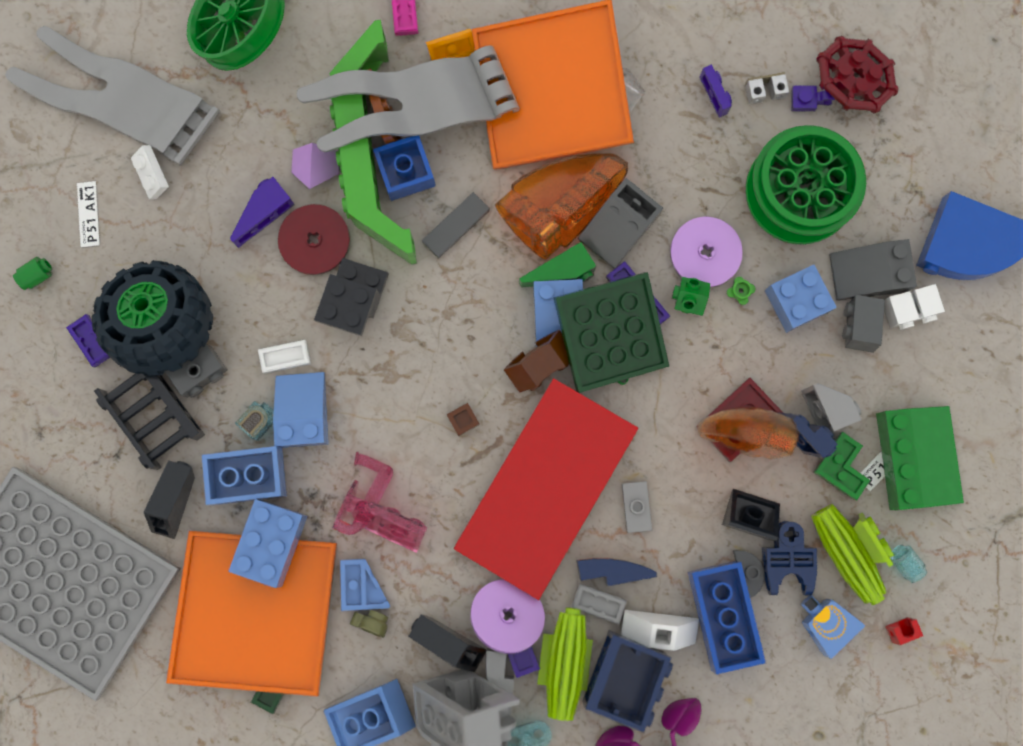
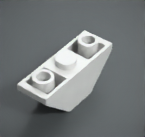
M624 610L621 635L649 648L675 651L696 643L699 619Z

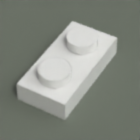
M142 145L131 157V160L148 198L157 199L169 186L151 146Z

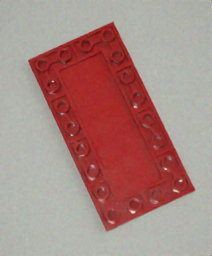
M553 378L453 549L539 600L639 428Z

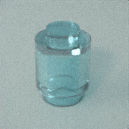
M899 545L892 550L894 554L891 557L893 565L904 579L915 583L927 574L928 571L925 569V563L910 545Z

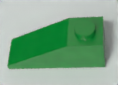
M582 242L519 278V284L522 288L533 287L534 281L582 279L585 282L594 276L593 272L596 269V265Z

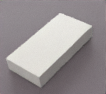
M306 340L258 349L263 374L311 364Z

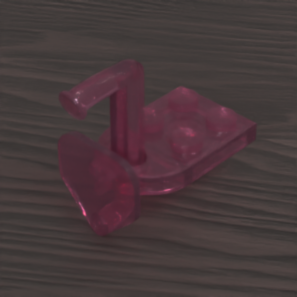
M357 451L354 466L358 464L378 474L364 500L355 497L359 481L354 480L341 505L332 529L343 534L353 535L365 528L374 534L417 553L428 527L416 518H407L401 515L395 508H386L379 505L392 479L393 469L389 465L369 456L359 454ZM348 511L352 513L354 518L352 525L343 521Z

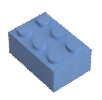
M272 446L202 455L206 505L287 497L283 449L281 447Z
M255 499L228 572L274 588L282 587L308 516L264 500Z

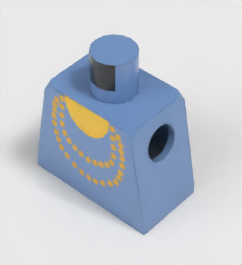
M809 595L801 603V606L809 613L802 621V624L821 653L827 658L832 659L865 627L861 621L831 599L826 598L819 603L812 595Z

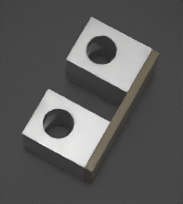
M785 72L747 79L745 89L749 105L764 101L766 97L764 84L768 83L772 101L786 98L789 88Z

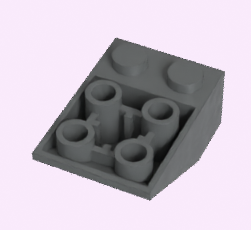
M625 178L578 239L615 269L658 219L663 207L629 179Z

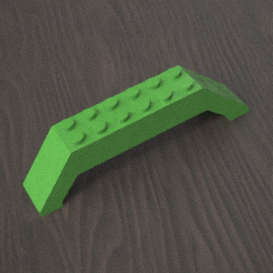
M375 20L329 73L330 76L345 71L368 70L370 68L372 71H377L383 62H389L387 43L381 20ZM364 94L331 98L330 114L336 127L333 128V131L360 117L368 115L366 95ZM371 137L338 148L336 160L338 166H340L341 173H343L339 175L340 188L343 189L344 196H346V198H342V206L347 219H351L355 227L408 263L417 264L415 245L410 229H402L381 212Z

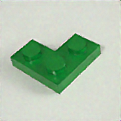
M840 432L835 439V442L838 444L836 451L829 457L822 458L814 473L856 501L870 482L867 477L850 466L863 445L844 432Z

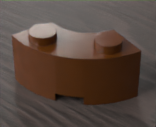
M560 330L536 341V348L526 355L522 351L504 369V372L519 393L529 389L530 391L536 390L549 375L569 366L565 343Z

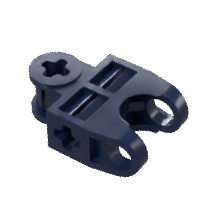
M782 521L779 523V537L777 541H774V547H762V566L764 568V581L768 594L778 595L779 585H781L783 578L788 574H794L798 579V583H801L803 595H812L817 578V548L804 547V531L798 523ZM793 531V536L785 537L784 533ZM771 558H785V559L771 560Z

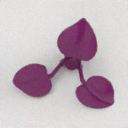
M699 699L677 700L668 705L664 710L662 725L665 729L671 730L670 739L672 746H677L675 740L676 733L680 736H687L697 727L702 711ZM615 726L603 733L595 746L641 745L632 741L634 732L631 728Z

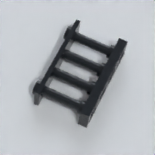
M134 374L109 393L99 388L94 390L98 396L96 401L99 406L105 411L108 410L140 454L138 459L147 469L159 470L162 468L156 459L184 438L198 441L205 435L162 375ZM142 380H148L152 385L151 392L124 412H121L114 401ZM162 399L166 404L165 411L136 432L128 420L155 400ZM171 418L173 420L176 418L181 425L178 427L179 430L150 451L142 440Z

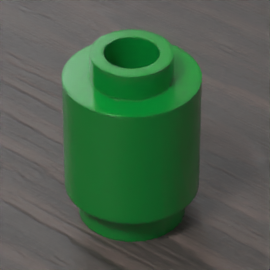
M36 256L16 269L13 278L21 289H33L52 276V266L45 258L41 259Z

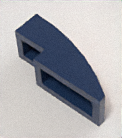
M611 558L576 560L581 581L605 577L606 585L612 586L657 577V573L654 570L625 560Z

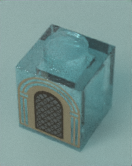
M254 401L235 424L250 438L259 441L273 425L272 414L274 409L265 402L261 405Z

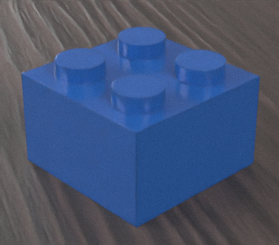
M410 136L373 149L391 201L436 186L419 136Z

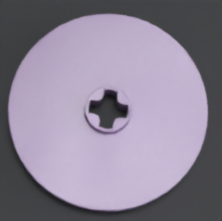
M698 217L686 222L676 232L671 243V261L680 277L696 278L710 283V287L719 286L732 278L742 261V244L738 234L729 224L714 217ZM703 247L707 250H712L709 257L706 254H701Z
M501 579L490 582L480 589L472 602L470 619L476 636L484 645L500 653L515 654L527 650L538 640L544 628L545 614L540 599H535L506 580ZM509 611L512 613L511 618L508 619V621H506L503 617Z

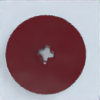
M310 204L295 209L285 218L278 233V247L283 259L294 270L307 275H320L336 268L341 263L342 258H345L350 245V234L345 221L335 210L324 205ZM311 235L314 237L318 236L319 242L317 244L313 242L309 244L311 242L309 239Z

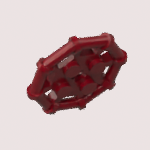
M838 36L824 52H820L817 55L816 61L819 64L821 79L819 86L821 90H826L842 105L843 110L853 109L877 113L880 112L881 107L892 96L898 94L899 87L896 85L894 60L889 59L872 43L873 40L869 38L867 40H859ZM848 48H851V49H861V50H855L854 52H849ZM836 52L841 57L838 61L832 58ZM868 53L879 63L878 65L867 56ZM829 69L832 70V73H835L834 78L830 77ZM883 72L885 73L886 83L881 81ZM857 73L860 77L855 78L853 75ZM875 90L881 93L878 98H875L872 94ZM856 96H862L860 99H864V101L854 100V98Z

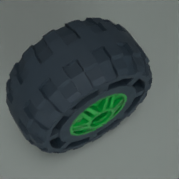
M153 260L151 264L142 261L133 264V267L127 270L123 268L116 273V277L113 280L107 281L101 288L102 294L95 299L92 329L97 336L96 341L120 367H124L129 372L138 375L139 373L148 374L149 376L163 375L166 370L174 372L183 368V363L188 360L192 362L199 355L197 351L200 347H205L210 335L208 330H211L213 325V314L210 308L212 304L202 286L186 269L179 265L169 264L168 262Z

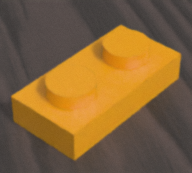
M471 29L426 42L431 61L443 58L468 57L475 51Z

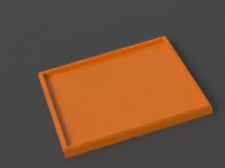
M612 0L599 1L472 29L475 51L485 46H494L520 108L518 112L508 111L501 118L486 121L494 170L634 144ZM490 57L481 60L479 64L482 65L491 61ZM497 77L490 80L488 82V85H491L499 81V78ZM507 97L496 102L497 106L508 101Z
M189 531L166 683L319 696L337 543L299 540L283 586L274 588L228 572L242 535Z

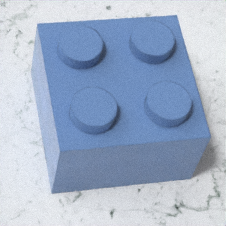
M815 265L771 284L765 290L786 333L837 308Z

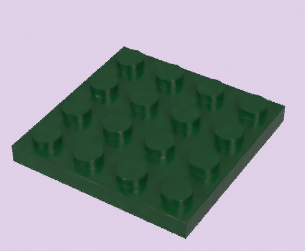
M648 272L553 297L575 388L578 393L670 366Z

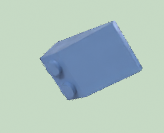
M582 279L534 281L536 341L557 330L561 331L553 297L582 290Z
M324 372L276 376L273 414L274 446L291 448L329 445Z
M398 679L323 710L337 746H375L399 737L416 727Z

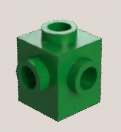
M682 277L680 285L674 286L672 299L676 300L674 309L687 314L692 313L703 316L709 298L710 283L696 278Z

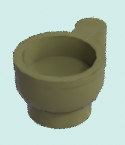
M373 610L369 611L368 616L354 612L350 625L384 638L388 627L386 624L388 617Z

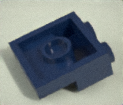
M778 412L772 418L803 454L825 458L832 455L837 449L836 446L838 444L832 438L834 436L833 433L824 425L810 424L800 414Z

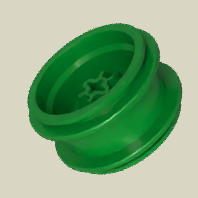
M814 125L792 127L780 132L768 141L751 165L745 185L747 205L758 225L774 238L791 244L817 243L835 234L857 213L866 192V171L857 150L847 139L835 131ZM791 156L798 157L801 164L794 163ZM774 162H777L785 169L781 170L772 167ZM830 175L834 176L836 183L830 180ZM780 177H784L789 185L783 184ZM811 183L808 188H807V187H805V188H800V187H799L801 184H802V185H805V184ZM786 193L785 197L787 199L780 204L776 197ZM825 197L828 201V205L822 204L819 201V198ZM800 198L802 206L796 204L794 199ZM810 206L812 207L814 219L807 218Z

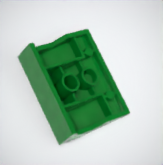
M950 406L910 408L877 413L876 418L890 511L964 503Z

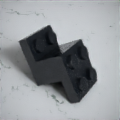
M342 258L337 275H329L314 321L362 336L368 317L373 319L389 275L388 272Z

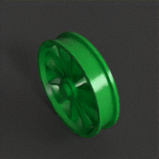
M196 0L187 22L189 46L198 56L204 58L216 69L230 71L242 68L257 59L274 40L283 20L284 0H226V2H224L225 0ZM258 19L255 26L252 25V20Z

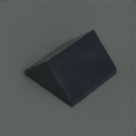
M733 489L722 525L760 538L777 541L779 537L780 503Z

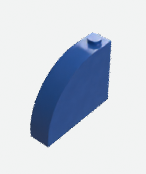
M950 191L941 199L916 266L923 268V271L927 274H938L956 280H976L992 276L1023 258V220Z

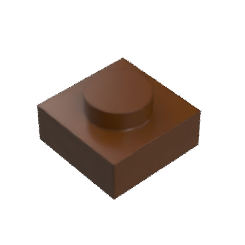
M468 403L446 414L458 436L480 425Z

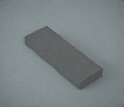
M473 192L437 225L422 242L439 259L490 211V208Z

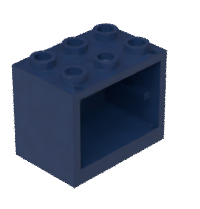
M609 630L582 700L585 709L644 733L646 726L650 727L653 722L655 712H652L655 702L659 703L662 698L664 688L661 685L664 677L668 678L673 667V663L670 662L671 657L663 651L646 647Z

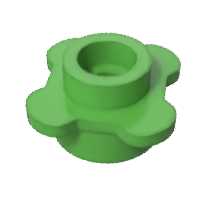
M736 277L733 286L727 290V296L738 300L740 305H745L748 303L749 296L755 292V286L742 277Z

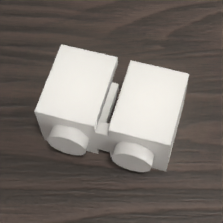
M936 284L916 289L912 293L909 291L890 296L885 299L884 304L890 329L898 326L900 330L915 326L914 322L922 320L923 324L938 320L937 315L945 312Z

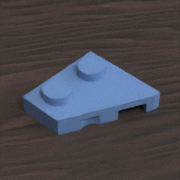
M366 559L340 560L341 611L390 608V604Z

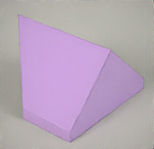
M315 143L293 149L291 173L311 189L339 175L340 166H338L336 160V151L338 150L322 152Z

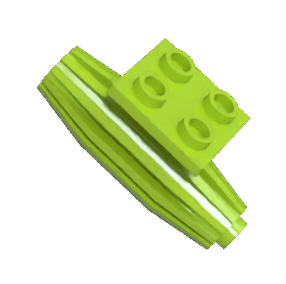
M833 504L818 510L811 516L824 548L843 579L865 604L876 605L885 599L883 595L887 591L875 563H887L890 567L893 565L891 557L894 554L885 538L879 540L877 535L881 533L872 517L866 518L863 512L858 514L859 520L853 527Z
M568 607L565 608V612L559 613L554 634L543 633L540 669L537 685L546 686L548 717L562 721H572L574 719L581 691H587L593 639H586L585 615L580 614L581 609Z

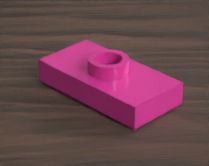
M392 0L395 36L418 34L415 0Z

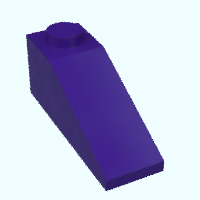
M274 177L260 182L246 205L230 237L231 241L238 248L295 205Z

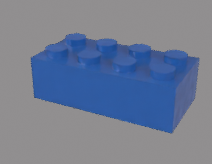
M733 561L688 571L711 671L717 675L765 664L766 661L742 563Z

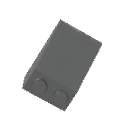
M909 239L882 242L829 254L836 300L853 299L855 295L870 297L905 293L917 287Z

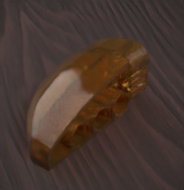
M599 153L576 155L547 163L513 182L511 185L512 190L495 204V207L517 237L540 258L546 260L561 246L568 247L588 226L626 177L628 162L615 154Z
M736 407L717 412L702 419L697 428L699 435L706 440L749 457L756 458L762 456L769 460L792 456L798 439L797 427L791 418L759 407ZM728 437H730V438H735V439H739V440H738V442L735 444V443L730 442V440H729Z

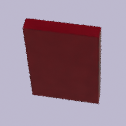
M749 377L696 427L728 462H732L774 422L772 418L778 412L783 413V411Z

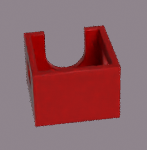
M907 617L885 626L892 643L897 645H903L924 636L917 619Z

